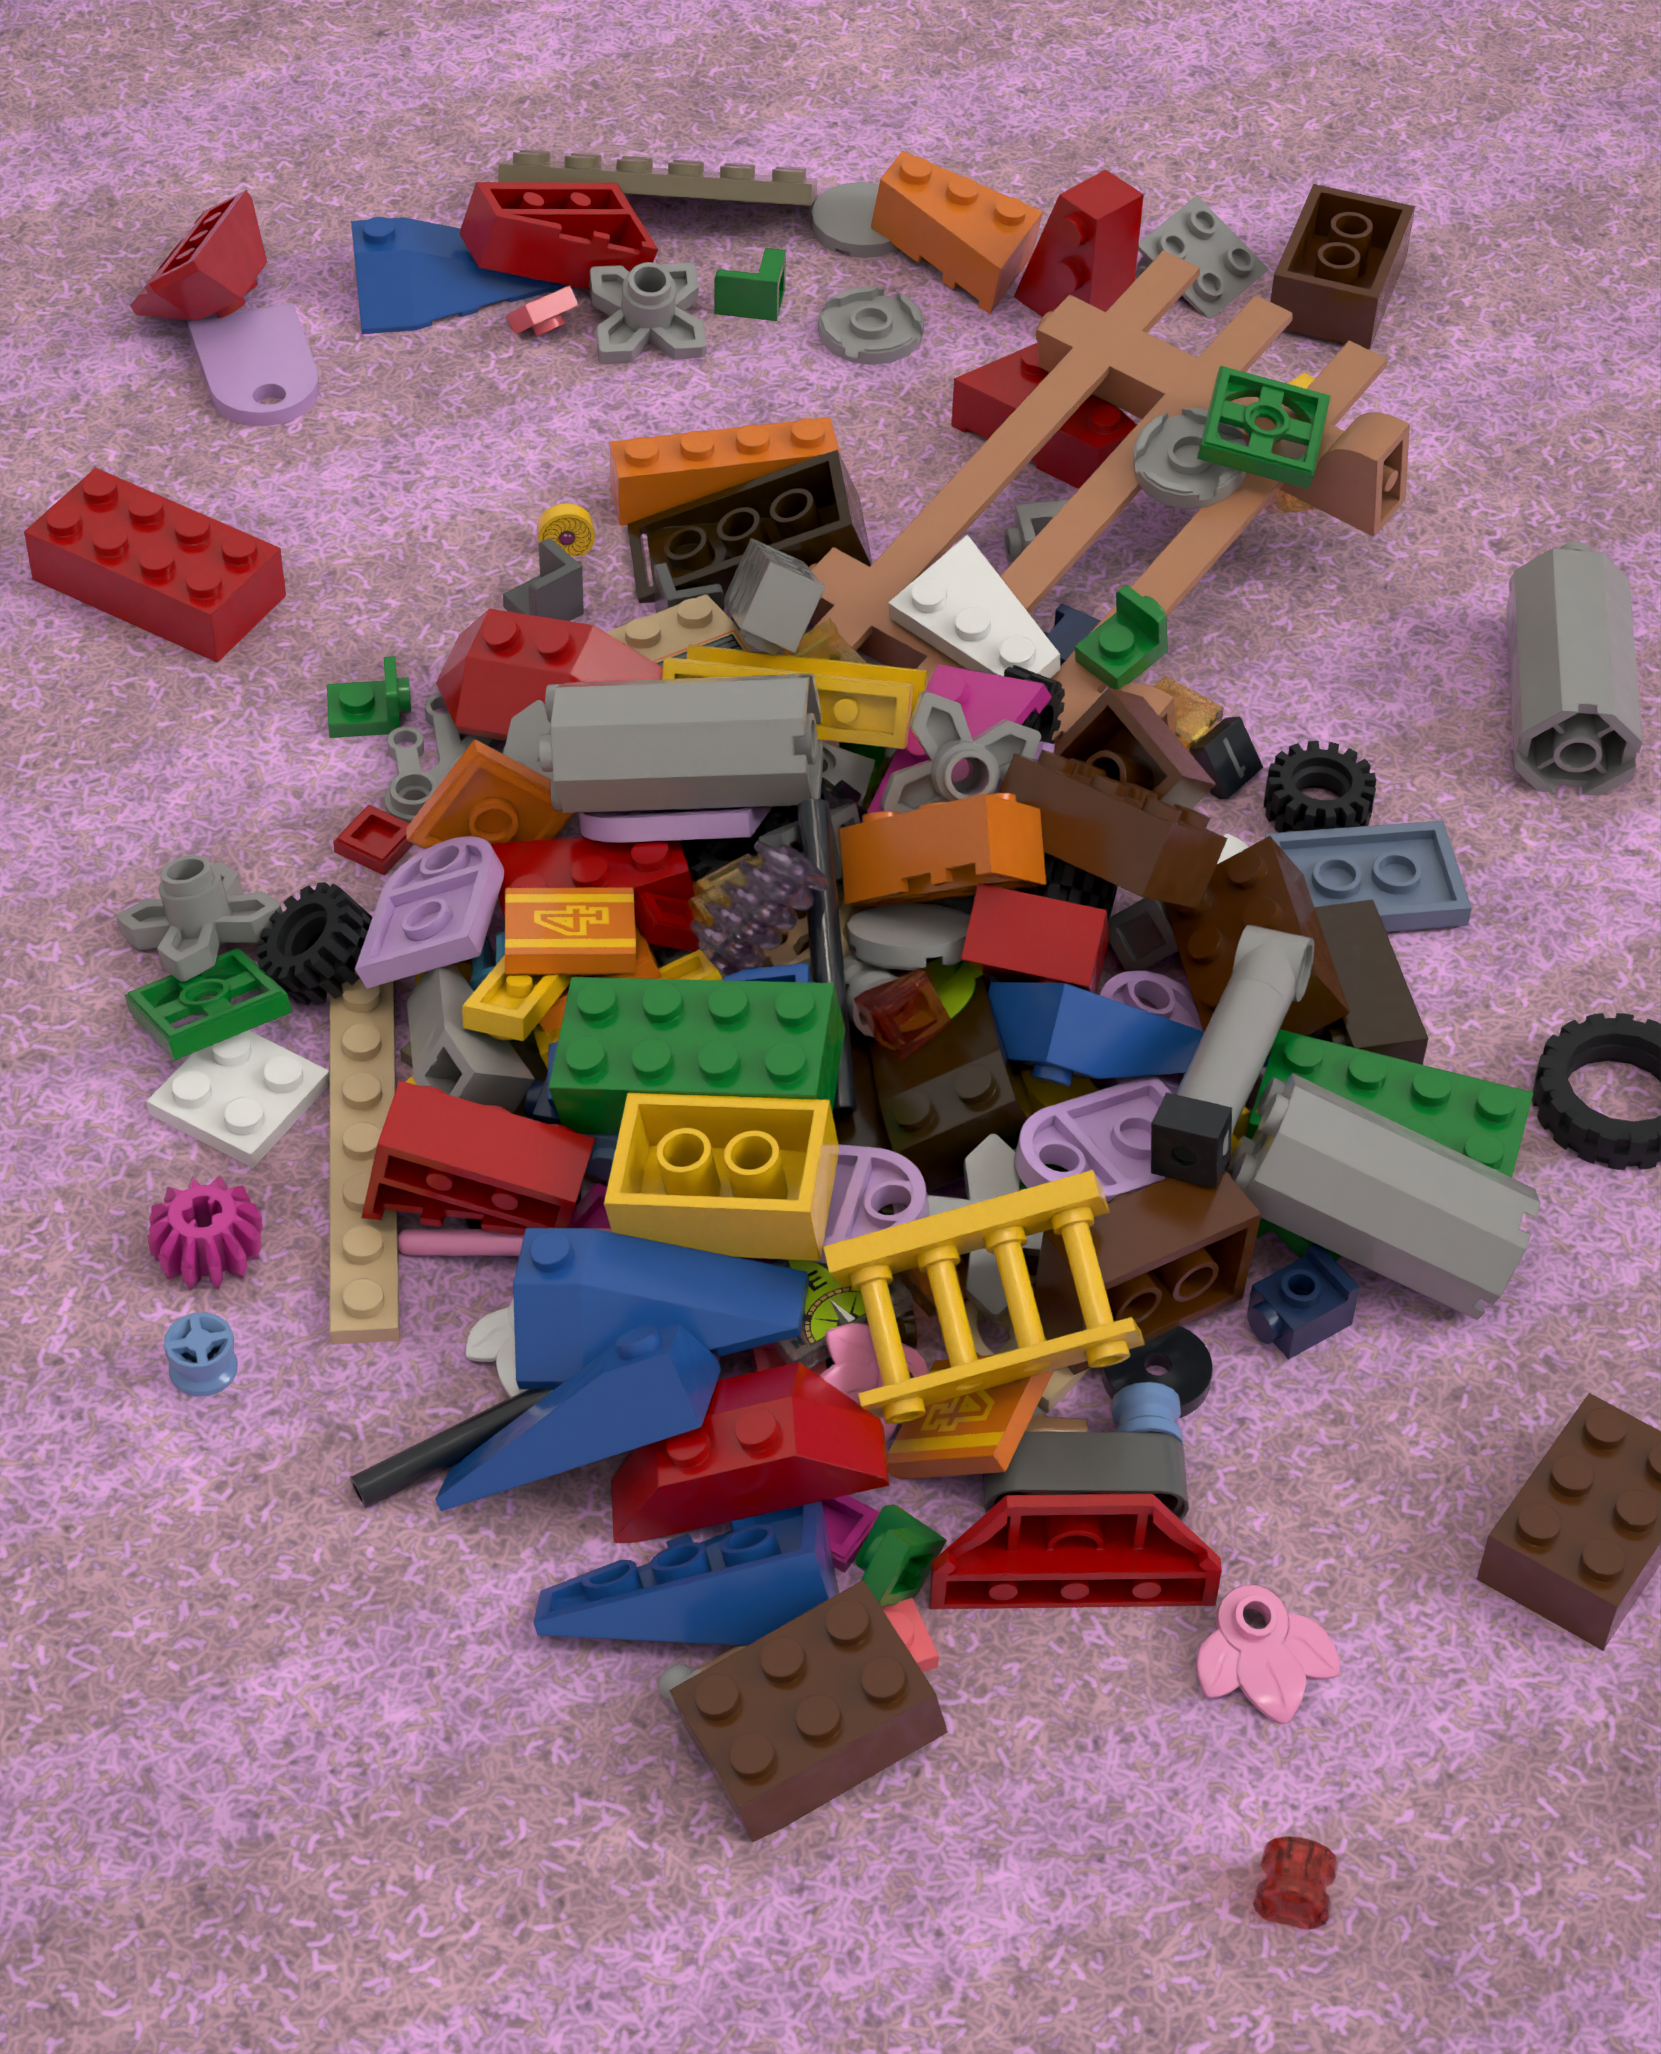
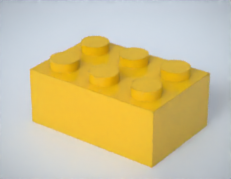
M627 1093L604 1201L612 1232L732 1257L821 1261L840 1150L830 1100Z

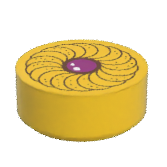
M571 503L554 505L544 511L537 522L538 541L541 542L551 538L570 556L586 555L594 544L595 532L592 518L584 508Z

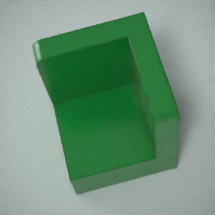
M765 248L759 273L717 270L714 279V314L777 321L785 292L786 250Z

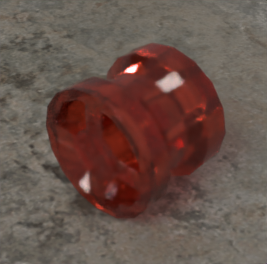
M1285 1836L1274 1838L1267 1842L1263 1848L1260 1862L1266 1878L1258 1883L1253 1901L1255 1911L1267 1921L1306 1930L1317 1929L1326 1924L1331 1909V1900L1326 1893V1887L1333 1884L1336 1878L1338 1868L1336 1855L1328 1847L1302 1837Z

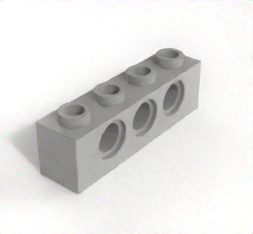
M751 538L726 592L724 604L732 615L731 620L739 628V634L745 637L744 642L774 656H777L780 647L795 653L826 586L803 561Z

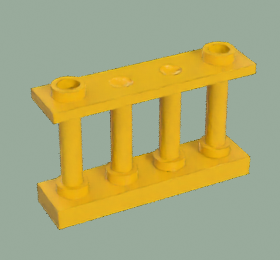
M688 645L687 659L671 657L664 659L662 679L814 674L821 705L822 724H816L817 739L905 749L908 744V724L919 694L926 690L928 670L782 654L774 656L763 652Z
M1093 1170L823 1246L829 1273L843 1288L852 1286L854 1291L861 1292L883 1387L858 1393L861 1407L864 1410H868L879 1419L884 1418L886 1424L905 1423L926 1414L925 1406L1085 1361H1088V1365L1091 1368L1114 1365L1130 1357L1129 1349L1145 1345L1142 1332L1132 1317L1116 1322L1113 1320L1089 1227L1095 1224L1094 1217L1110 1213L1103 1186ZM1053 1229L1055 1234L1062 1235L1087 1330L1046 1341L1022 1246L1027 1243L1026 1236ZM986 1248L987 1253L995 1254L1019 1349L978 1360L955 1265L960 1262L959 1255ZM919 1267L920 1272L928 1274L951 1368L910 1379L888 1284L893 1281L892 1274Z

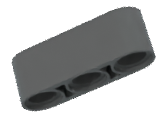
M1024 1432L1006 1472L983 1474L985 1513L1007 1495L1153 1494L1180 1520L1186 1516L1189 1510L1184 1447L1176 1437L1169 1434L1147 1432Z

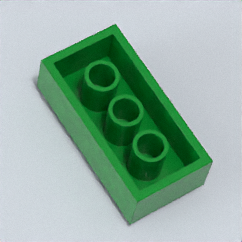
M571 977L549 1083V1091L561 1124L571 1128L576 1133L619 1135L627 1093L830 1100L833 1112L845 1035V1026L834 983Z
M1279 1029L1248 1123L1247 1138L1252 1140L1260 1124L1262 1116L1256 1114V1109L1269 1081L1274 1077L1286 1082L1293 1073L1512 1178L1534 1092Z

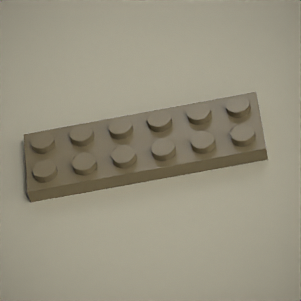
M520 150V152H513L512 159L499 164L498 182L617 183L625 194L809 206L816 199L818 178H806L807 168L776 166V169H772V175L755 174V165L725 163L724 166H720V172L704 171L703 161L673 160V162L668 163V168H653V158L622 156V159H617L616 165L601 164L602 155L589 153H571V156H565V162L550 161L551 152L542 150Z

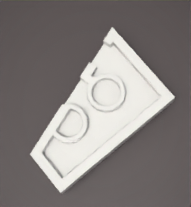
M968 534L888 602L890 619L968 670L1004 676L1006 668H1013V665L1051 678L1061 669L1060 653Z

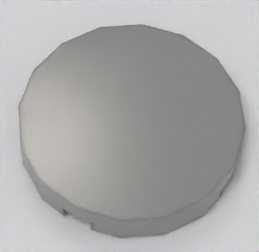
M867 182L845 183L826 190L815 199L811 211V228L814 237L825 248L836 252V248L841 251H847L849 256L857 258L879 257L899 250L889 239L871 228L879 184Z
M872 286L851 288L834 295L826 302V309L822 313L820 311L818 318V333L822 344L834 355L845 360L869 365L892 363L909 356L921 344L924 333V318L920 307L909 297L897 292V298L884 295L883 288Z
M1201 408L1182 409V415H1174L1169 418L1168 413L1155 417L1140 431L1133 447L1135 478L1144 492L1160 503L1182 509L1208 507L1227 499L1242 485L1247 472L1197 459L1208 410ZM1221 422L1218 423L1217 430L1223 440L1247 446L1239 427Z
M903 903L869 908L853 915L847 923L849 951L850 949L851 951L855 950V956L866 964L888 969L919 970V968L926 967V958L942 956V965H953L962 961L961 956L971 916L958 909L934 904Z

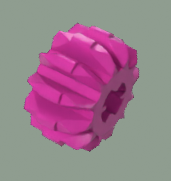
M221 1175L210 1185H201L192 1176L188 1189L182 1191L167 1187L164 1203L151 1206V1214L149 1216L150 1234L147 1235L151 1255H154L155 1261H159L160 1268L165 1273L167 1280L182 1275L183 1281L186 1282L191 1290L201 1280V1276H209L210 1281L219 1290L223 1280L222 1272L227 1270L230 1274L244 1278L247 1268L246 1260L259 1259V1252L262 1248L261 1231L263 1230L261 1212L257 1210L256 1204L251 1203L250 1196L246 1193L244 1185L228 1189Z

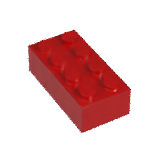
M96 467L24 531L32 580L217 663L286 597L280 547Z

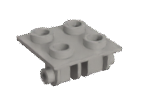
M1196 196L1139 242L1138 251L1143 257L1137 264L1135 276L1137 279L1163 250L1199 267L1200 276L1182 296L1200 315L1211 319L1269 269Z

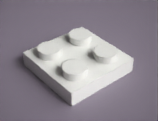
M248 1030L192 1053L146 1101L148 1113L254 1168L330 1085V1071Z

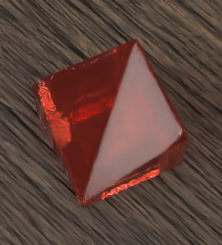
M922 970L866 990L854 998L855 1004L879 1046L901 1061L952 1023L929 978Z

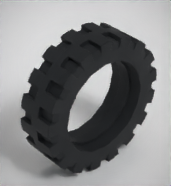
M1603 1013L1586 1016L1585 1022L1580 1024L1576 1020L1568 1022L1562 1026L1559 1036L1553 1034L1547 1040L1543 1054H1541L1532 1091L1534 1092L1532 1097L1533 1106L1539 1107L1537 1114L1539 1123L1544 1130L1550 1129L1554 1134L1553 1140L1565 1150L1569 1147L1578 1153V1158L1594 1164L1596 1160L1608 1164V1168L1626 1170V1166H1638L1639 1170L1656 1167L1657 1162L1661 1161V1115L1653 1119L1640 1121L1610 1118L1589 1108L1574 1093L1568 1078L1572 1072L1586 1064L1614 1061L1632 1064L1651 1073L1661 1082V1024L1651 1019H1647L1646 1023L1635 1021L1634 1015L1626 1013H1616L1615 1018H1605Z

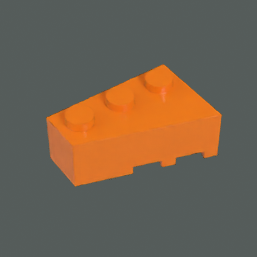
M902 151L880 178L871 228L889 239L893 245L917 263L923 259L927 260L943 273V283L952 290L961 286L979 300V308L991 314L1030 260L1034 251L1043 211L1027 205L1017 198L1006 196L976 183L971 178L960 176L932 164L922 157Z
M984 793L951 802L925 804L917 810L901 814L892 811L868 813L862 816L863 823L839 828L844 900L846 905L869 909L888 904L927 903L975 896L978 883L1009 890L1046 885L1040 808L1016 802V795L1012 793Z

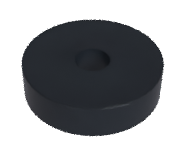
M1177 1326L1145 1342V1345L1129 1350L1130 1357L1125 1361L1102 1367L1103 1385L1111 1399L1122 1388L1135 1383L1152 1382L1163 1384L1172 1388L1179 1395L1181 1409L1179 1418L1192 1413L1205 1401L1210 1390L1213 1372L1211 1355L1205 1344L1194 1333L1182 1326ZM1150 1366H1161L1168 1371V1373L1164 1375H1153L1146 1370V1368Z

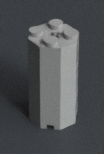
M1569 542L1562 545L1559 549H1550L1514 570V574L1509 579L1507 628L1514 769L1537 791L1555 793V784L1582 786V795L1600 796L1633 778L1636 768L1635 757L1637 752L1640 753L1642 745L1630 580L1603 552L1591 551L1590 547L1582 542Z
M814 674L576 682L547 685L545 706L547 719L551 723V733L541 734L539 759L543 772H553L551 779V801L554 811L574 813L798 805L805 800L820 799L823 743L822 741H817L816 724H822L821 705Z
M1293 1073L1286 1082L1274 1077L1269 1081L1256 1109V1114L1262 1116L1260 1124L1252 1140L1245 1136L1239 1139L1231 1154L1232 1158L1227 1171L1262 1213L1261 1218L1478 1320L1485 1313L1481 1299L1493 1305L1501 1297L1527 1249L1531 1234L1519 1229L1523 1213L1534 1218L1537 1217L1541 1202L1536 1190Z

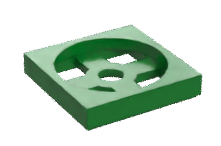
M1220 366L1214 383L1197 459L1309 489L1315 473L1331 396ZM1244 397H1259L1257 402L1249 406L1230 402ZM1282 404L1294 411L1303 421L1289 418L1287 412L1281 407ZM1257 418H1268L1274 422L1276 428L1269 431L1263 430L1255 424V420ZM1221 422L1243 428L1250 436L1248 447L1223 440L1217 430L1218 423ZM1281 439L1307 446L1306 453L1297 459L1271 453L1273 442H1278Z
M238 948L217 956L215 966L187 981L181 982L174 976L169 975L127 992L128 994L124 995L129 1012L133 1018L174 1061L292 1013L287 993L271 977L265 975V972ZM255 989L262 993L235 1005L230 1003L231 999ZM207 996H215L207 1000L198 1001L199 999ZM191 1015L205 1016L176 1029L171 1025V1023Z

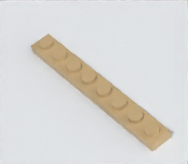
M359 978L353 986L347 981L341 985L344 993L337 998H333L330 995L331 1345L400 1341L398 1211L385 1210L382 1220L361 1218L377 1143L396 1091L395 983L392 981L367 989Z

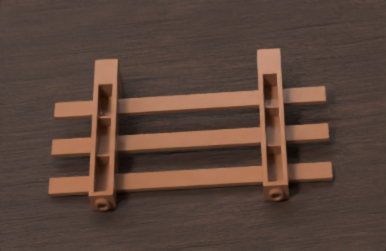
M1163 250L1107 312L1069 294L1054 311H1049L1043 316L1036 330L1039 367L1050 373L880 557L869 567L833 547L818 564L815 563L809 566V569L826 587L809 622L815 627L800 642L796 652H791L789 655L847 661L858 649L887 666L928 670L926 688L938 664L966 669L890 619L888 602L951 548L1084 401L1093 394L1142 420L1000 576L1030 614L1142 489L1135 478L1133 447L1140 431L1155 417L1168 413L1169 418L1174 415H1182V409L1201 408L1208 410L1219 367L1224 366L1247 372L1291 323L1292 312L1254 295L1206 350L1196 358L1148 334V332L1200 276L1199 267ZM1349 340L1306 388L1331 396L1315 473L1309 489L1246 473L1242 485L1227 499L1208 507H1201L1130 588L1141 596H1149L1156 600L1168 617L1279 489L1374 537L1406 500L1410 424L1388 414L1370 412L1358 416L1345 431L1335 427V425L1387 367V358ZM1244 397L1230 402L1249 406L1257 402L1259 397ZM1282 404L1281 407L1287 412L1289 418L1303 421L1294 411ZM1257 418L1255 420V424L1263 430L1269 431L1276 428L1274 422L1268 418ZM1240 428L1243 433V440L1248 447L1250 436L1243 428ZM1281 439L1278 442H1273L1271 453L1297 459L1306 453L1307 446ZM1116 604L1091 633L1117 612ZM1075 651L1061 665V669L1050 678L1062 684L1061 688L1065 691V696L1061 701L1065 703L1064 711L1058 716V720L1061 721L1059 731H1054L1052 736L1054 744L1102 695V691L1107 687L1105 683L1075 661ZM1129 683L1119 689L1143 696L1175 735V706L1172 695L1142 683Z

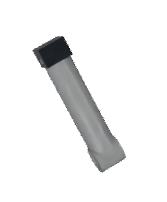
M1253 925L1245 927L1237 947L1231 978L1175 1094L1166 1092L1151 1123V1174L1217 1189L1231 1158V1135L1292 1001H1301L1306 991L1314 958L1313 938Z

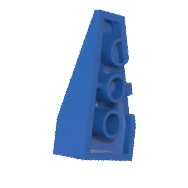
M819 1501L729 1522L731 1531L701 1543L693 1542L691 1536L687 1533L667 1541L668 1548L654 1556L651 1562L637 1567L636 1563L631 1560H618L541 1590L533 1621L537 1635L748 1646L839 1594L822 1502Z

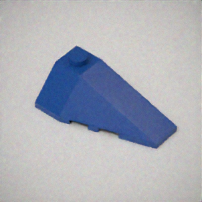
M373 217L368 220L351 221L362 334L419 330L432 326L433 320L457 313L462 317L477 313L478 307L502 300L515 302L568 286L479 268L459 235L461 228L405 217Z
M991 982L988 991L1008 1059L1033 1067L1031 1078L1056 1086L1070 1087L1072 1077L1102 1079L1185 1073L1204 1034V1031L1066 983ZM1268 1054L1263 1067H1267L1270 1054Z
M526 1228L513 1282L516 1383L519 1389L555 1390L615 1345L617 1339L623 1334L645 1325H654L656 1330H660L679 1323L702 1345L717 1356L798 1337L801 1333L809 1286L807 1271L593 1228Z
M679 1323L660 1330H656L654 1325H645L628 1331L617 1339L615 1345L450 1468L435 1499L440 1511L702 1427L721 1371L716 1356Z

